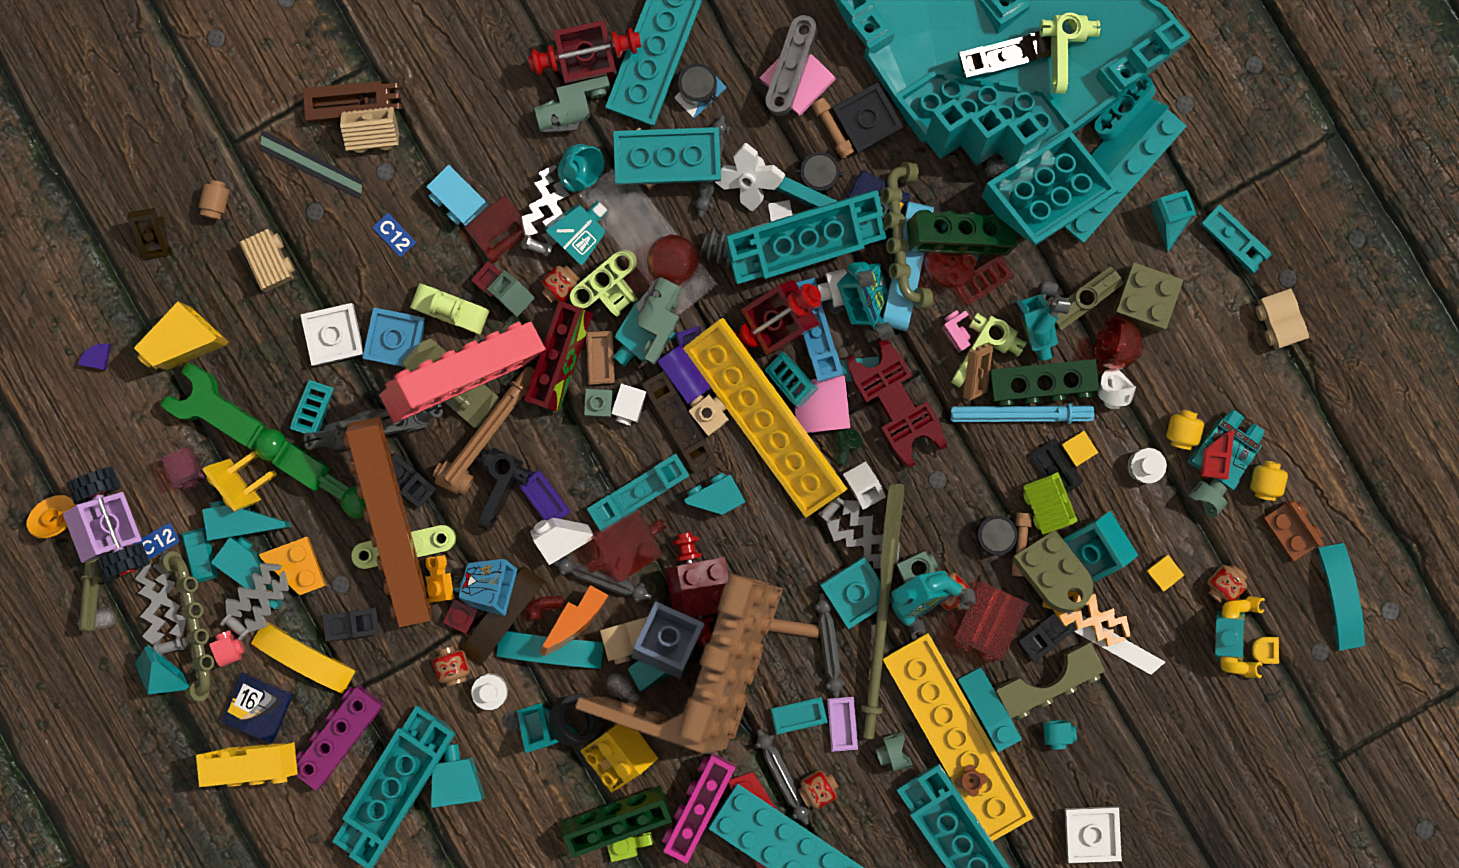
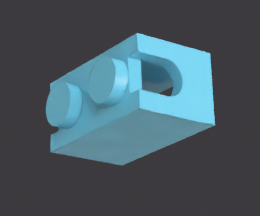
M450 165L426 186L432 192L428 197L438 207L444 204L450 210L447 215L457 225L462 222L467 227L488 206L487 202Z

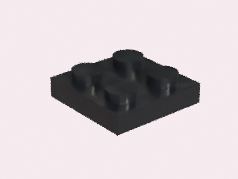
M878 82L832 107L835 116L857 154L903 129V125Z

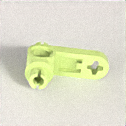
M1075 13L1054 15L1052 20L1041 19L1039 28H1042V30L1039 31L1040 36H1051V86L1053 94H1065L1067 91L1068 43L1086 42L1087 37H1099L1100 28L1097 29V26H1100L1099 20L1088 21L1086 15H1077ZM1062 23H1068L1072 27V34H1067L1063 31Z
M977 312L969 325V328L979 332L970 350H975L976 347H982V344L987 343L1004 354L1009 350L1016 356H1019L1027 344L1026 341L1016 337L1018 331L1008 326L1005 321L996 319L993 316L986 319ZM995 326L1001 330L1002 337L1000 340H994L990 337L989 329ZM969 351L951 380V383L959 388L966 378Z

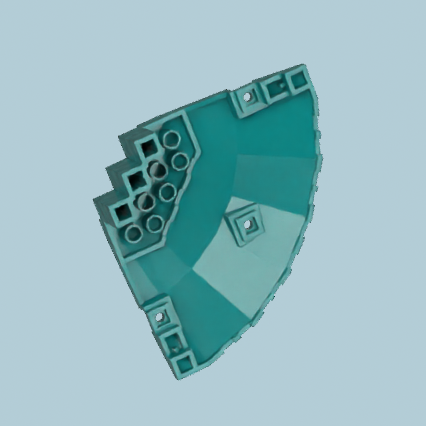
M834 0L848 28L853 29L865 44V59L909 127L923 144L927 142L940 159L962 146L976 165H979L998 152L1011 168L1067 131L1071 130L1073 134L1116 103L1125 89L1139 80L1145 79L1187 44L1191 38L1168 8L1157 0ZM1000 2H1006L1008 6H1002ZM1075 13L1077 15H1086L1088 21H1100V26H1097V29L1100 28L1099 37H1087L1086 42L1068 43V86L1065 94H1053L1051 56L1005 70L964 78L958 57L959 52L993 45L1042 30V28H1039L1041 19L1052 20L1054 15ZM1062 23L1063 31L1067 34H1072V27L1068 23ZM871 28L873 32L868 33L864 29ZM1120 73H1126L1128 78H1124Z

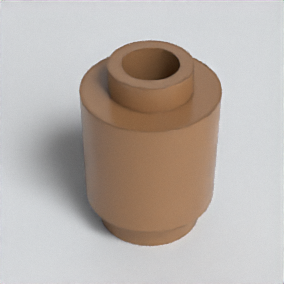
M210 180L209 184H203L198 206L201 209L200 216L220 220L221 215L225 214L230 192L229 189L225 188L226 183Z
M447 460L444 464L439 463L432 476L436 478L435 484L457 495L459 493L465 495L472 484L474 476L470 475L469 471L466 470L454 486L450 485L443 479V475L452 463Z

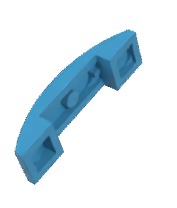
M815 278L797 282L799 289L805 283L817 287ZM821 302L818 308H811L820 325L803 336L818 382L843 376L839 357L834 347Z

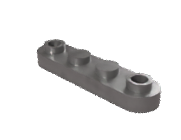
M798 16L790 25L766 95V105L768 110L774 115H785L793 106L817 35L816 23L809 16ZM803 29L809 30L807 34H800ZM779 100H783L784 104L782 106H776V102Z

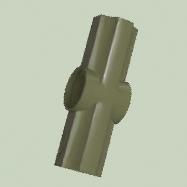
M1109 266L1068 297V302L1071 304L1069 312L1067 314L1058 313V320L1054 326L1059 331H1062L1124 285L1117 271ZM1081 292L1090 295V305H1083L1080 302L1079 296Z

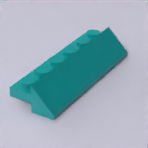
M1151 99L1115 139L1104 140L1091 155L1119 190L1063 227L1081 244L1091 236L1187 127L1168 110L1169 106Z
M878 190L726 235V255L729 257L735 282L740 284L759 277L766 279L865 248L864 245L886 239L881 217L884 215Z
M415 706L404 726L398 728L342 818L345 822L332 842L350 854L349 857L364 868H374L456 735L444 720L438 719L420 706Z
M940 764L920 771L918 775L897 788V792L911 811V817L946 868H1011Z

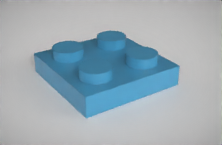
M373 307L363 359L403 367L402 362L421 343L426 318Z

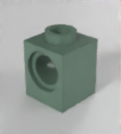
M505 270L487 288L497 300L517 317L535 298L518 280Z
M586 389L584 415L586 417L612 418L614 392L612 390Z
M921 551L895 564L904 584L916 577L911 571L912 564L916 561H921L925 565L923 574L935 572L934 569L938 568V565L932 553L927 555L926 551Z

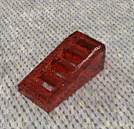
M999 255L954 285L967 306L1011 280L1014 275L1002 256ZM996 265L1003 275L1002 279H999L992 266ZM986 270L992 278V280L994 281V284L990 285L985 275L983 274V272ZM976 276H978L985 288L983 291L980 290L974 280ZM969 282L976 293L973 297L964 285Z

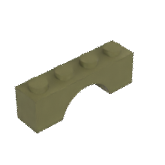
M1086 641L1064 652L1061 673L1053 682L1047 685L1031 686L1020 678L1015 677L993 688L1010 718L1022 719L1030 714L1029 710L1038 705L1039 708L1046 707L1054 702L1053 697L1061 693L1063 696H1067L1077 691V685L1086 682L1088 685L1101 678L1099 674L1105 672V669L1092 644Z

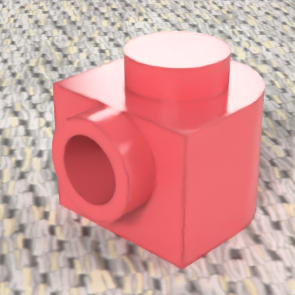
M230 630L216 635V641L209 644L214 658L220 667L241 660V654L245 652L242 642L238 638L236 639Z

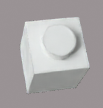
M621 384L611 413L617 416L616 421L631 426L632 421L638 423L647 392Z
M866 461L843 474L851 492L863 510L886 497L878 479Z

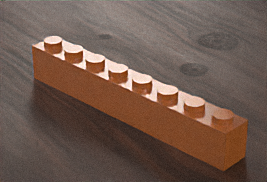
M381 417L348 423L346 433H343L346 449H351L353 458H350V465L353 474H358L359 483H357L359 498H364L366 507L363 508L366 523L371 522L373 529L370 532L371 543L373 547L378 548V568L380 572L384 571L386 580H383L386 595H390L392 599L390 604L391 616L393 619L397 618L399 627L428 622L431 620L432 609Z

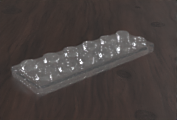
M615 167L598 179L595 184L579 194L589 208L598 200L608 210L600 222L622 250H629L635 254L637 258L636 267L650 285L656 279L662 277L682 289L675 310H671L673 314L681 315L717 286L714 279L639 185L615 184Z

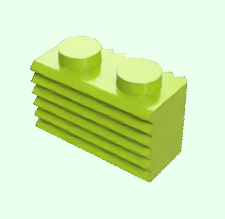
M1058 472L1024 485V499L1028 505H1031L1035 514L1033 516L1034 524L1038 530L1041 529L1043 535L1078 521Z

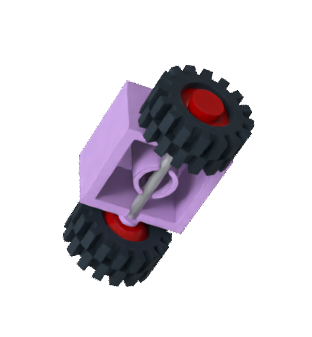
M113 467L89 472L66 483L74 504L79 505L64 512L63 516L81 563L99 558L96 562L104 581L129 574L150 564L143 544H137L142 539L124 493L120 492L104 497V495L121 488Z

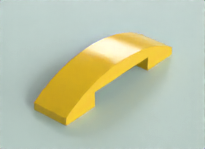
M267 622L266 627L258 630L251 642L252 645L282 664L341 694H344L356 670L334 658L331 659L291 637L287 632Z

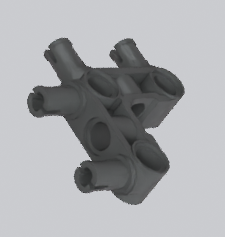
M437 404L396 423H393L387 409H373L360 412L353 417L326 425L323 431L306 433L303 438L304 441H313L306 443L305 447L308 450L324 446L332 449V451L346 449L343 433H346L348 423L375 417H381L385 435L422 430L427 428L430 419L438 418L442 415V409L436 411L437 408L442 406Z

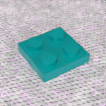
M862 556L820 583L823 591L848 629L878 611L881 581L865 556Z

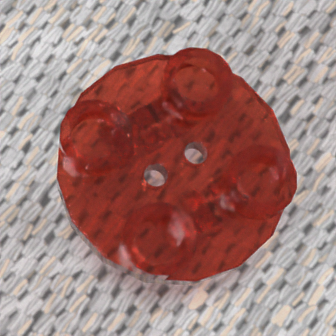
M925 252L924 264L927 273L935 282L941 286L954 288L960 287L969 281L976 266V259L971 254Z

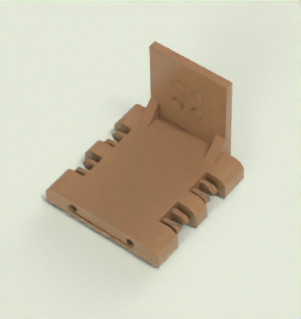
M729 573L718 610H720V614L711 642L706 644L700 662L703 666L693 697L688 699L683 714L670 719L666 714L657 711L651 712L643 709L640 705L631 702L625 703L611 697H582L578 699L576 708L701 753L725 750L729 739H734L746 705L747 695H744L747 684L751 685L764 646L761 644L763 634H767L770 629L783 588L757 579Z

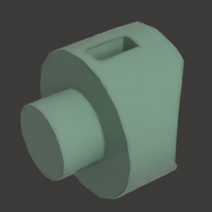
M1213 479L1209 485L1199 481L1187 497L1196 501L1200 500L1203 503L1205 514L1215 519L1228 504L1223 497L1228 489L1216 479Z
M902 731L883 737L885 746L875 749L881 766L891 763L893 771L913 766L910 757L902 752L905 741Z

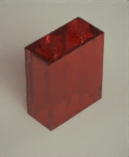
M977 580L973 589L976 604L969 602V609H964L951 638L956 639V646L970 652L973 647L981 651L980 657L994 663L995 659L1003 661L1029 603Z

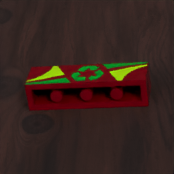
M562 301L558 302L544 342L546 350L539 356L524 401L559 412L593 313Z

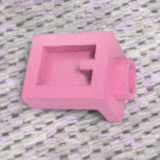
M956 310L944 318L947 323L941 328L957 352L960 353L970 346L968 342L970 336L963 326L958 327L956 323L969 314L967 311L960 314Z

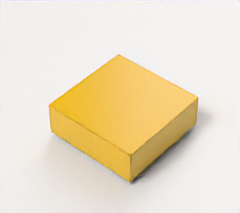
M1085 431L1080 432L1061 444L1075 467L1098 453Z
M1165 555L1146 570L1163 592L1184 576L1169 555Z

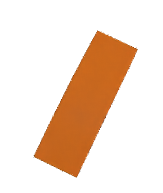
M590 585L578 607L568 602L543 644L540 654L546 656L576 638L596 618L609 595Z

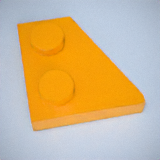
M304 537L259 554L265 563L282 566L280 570H274V572L280 576V573L285 571L288 585L299 595L326 586L309 537Z

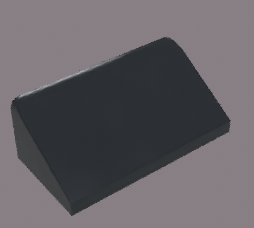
M1056 438L1029 454L1043 477L1056 472L1059 473L1066 493L1083 483V479Z

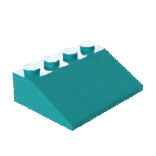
M1071 130L989 181L986 184L982 198L1001 220L1036 246L1117 193L1119 189Z

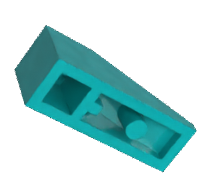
M224 501L210 503V508L202 509L207 541L291 527L289 521L243 508L234 512Z
M229 537L211 563L243 587L256 588L252 574H261L260 564L262 561L251 548L253 544L244 537ZM272 583L265 584L266 590H273ZM269 599L270 606L273 609H281L283 606L282 600Z
M981 667L958 679L995 750L1000 752L1022 740Z

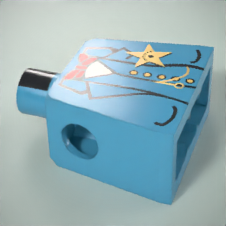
M506 559L469 563L464 577L456 576L453 578V591L460 592L459 599L472 608L506 616L517 568Z

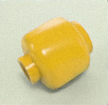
M1182 410L1181 414H1174L1170 417L1166 437L1171 441L1170 445L1191 450L1192 446L1199 445L1204 422L1197 418L1198 413Z
M1265 461L1264 465H1257L1254 468L1250 489L1255 492V497L1276 501V497L1284 495L1288 473L1280 469V463Z

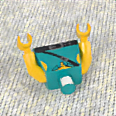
M1249 596L1243 600L1228 601L1223 605L1222 611L1218 610L1215 657L1217 661H1220L1223 671L1244 675L1246 678L1262 677V675L1257 673V666H1262L1261 662H1243L1245 612L1263 613L1264 609H1260L1259 604L1261 601H1265L1264 598Z

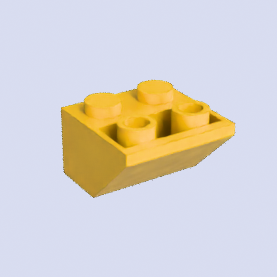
M619 723L610 727L580 750L586 761L593 767L611 793L639 776L659 759L638 730Z

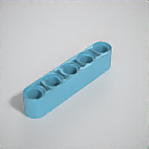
M908 201L903 236L908 242L906 263L911 268V275L908 281L911 290L914 291L918 286L925 252H910L906 222L919 210H930L933 213L934 207ZM891 279L882 319L885 323L890 322L893 329L907 331L913 302L908 301L901 294L898 279Z

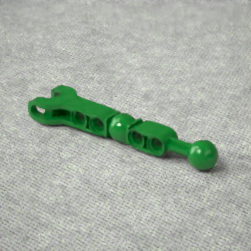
M185 363L182 368V374L192 382L193 390L191 396L183 401L175 397L164 396L160 402L161 407L179 419L196 420L203 418L249 449H254L256 455L261 460L272 462V464L315 491L321 487L341 500L343 511L349 517L354 519L364 518L363 508L366 507L364 498H359L357 485L348 487L328 474L331 470L328 465L294 443L286 441L285 436L280 431L269 429L262 422L223 398L218 392V383L212 374L195 364Z

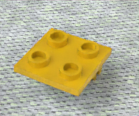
M255 450L236 464L231 459H227L202 469L207 475L208 482L217 488L223 496L224 503L234 512L260 502L261 499L255 491L277 475L275 470L270 471L248 487L238 472L258 457Z

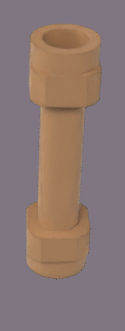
M825 98L814 102L811 107L816 117H821L837 145L835 150L840 158L843 160L855 153L853 146L849 140H845L829 112L831 107Z
M1016 513L1015 526H1018L1015 555L1027 548L1028 527L1032 526V514ZM1012 562L1011 575L1024 576L1015 563Z

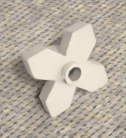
M744 143L734 155L736 166L723 165L721 167V181L715 183L723 189L740 188V203L749 210L754 211L763 201L762 189L775 190L783 181L785 174L775 165L765 166L764 160L758 156V152L747 143Z

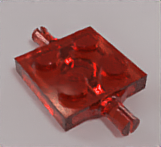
M634 510L591 536L597 547L599 557L586 564L588 571L593 574L604 566L610 571L615 582L620 583L662 557L655 543L654 535L667 528L664 521L659 519V521L648 526L644 523L639 512Z

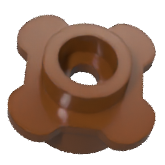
M966 765L962 776L956 778L957 787L964 788L972 797L977 796L983 784L987 783V776L984 773L980 774L977 772L973 765ZM970 778L974 779L973 783L969 782Z

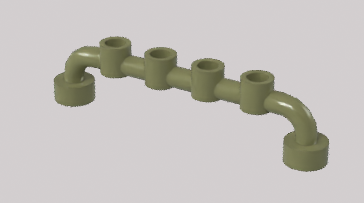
M902 162L900 167L893 169L889 173L887 187H884L881 191V201L889 203L890 213L885 214L883 223L885 228L892 229L893 238L887 240L886 250L889 254H895L896 263H892L889 268V276L891 279H898L901 294L908 301L913 302L915 308L928 309L933 302L931 289L918 287L912 291L909 286L908 279L911 275V268L906 263L908 242L903 236L905 216L901 213L900 209L902 191L898 188L897 183L898 178L903 183H914L918 178L919 170L914 162Z
M170 551L160 556L158 564L164 573H178L179 580L176 583V589L183 597L184 606L181 613L188 621L190 632L187 634V641L193 646L195 655L192 667L199 674L198 681L188 684L189 687L185 690V695L191 702H201L209 695V670L214 666L213 657L205 654L204 644L208 641L209 634L205 629L200 628L198 618L203 615V607L200 603L195 602L193 592L198 588V581L196 578L189 576L187 565L181 555L175 551Z

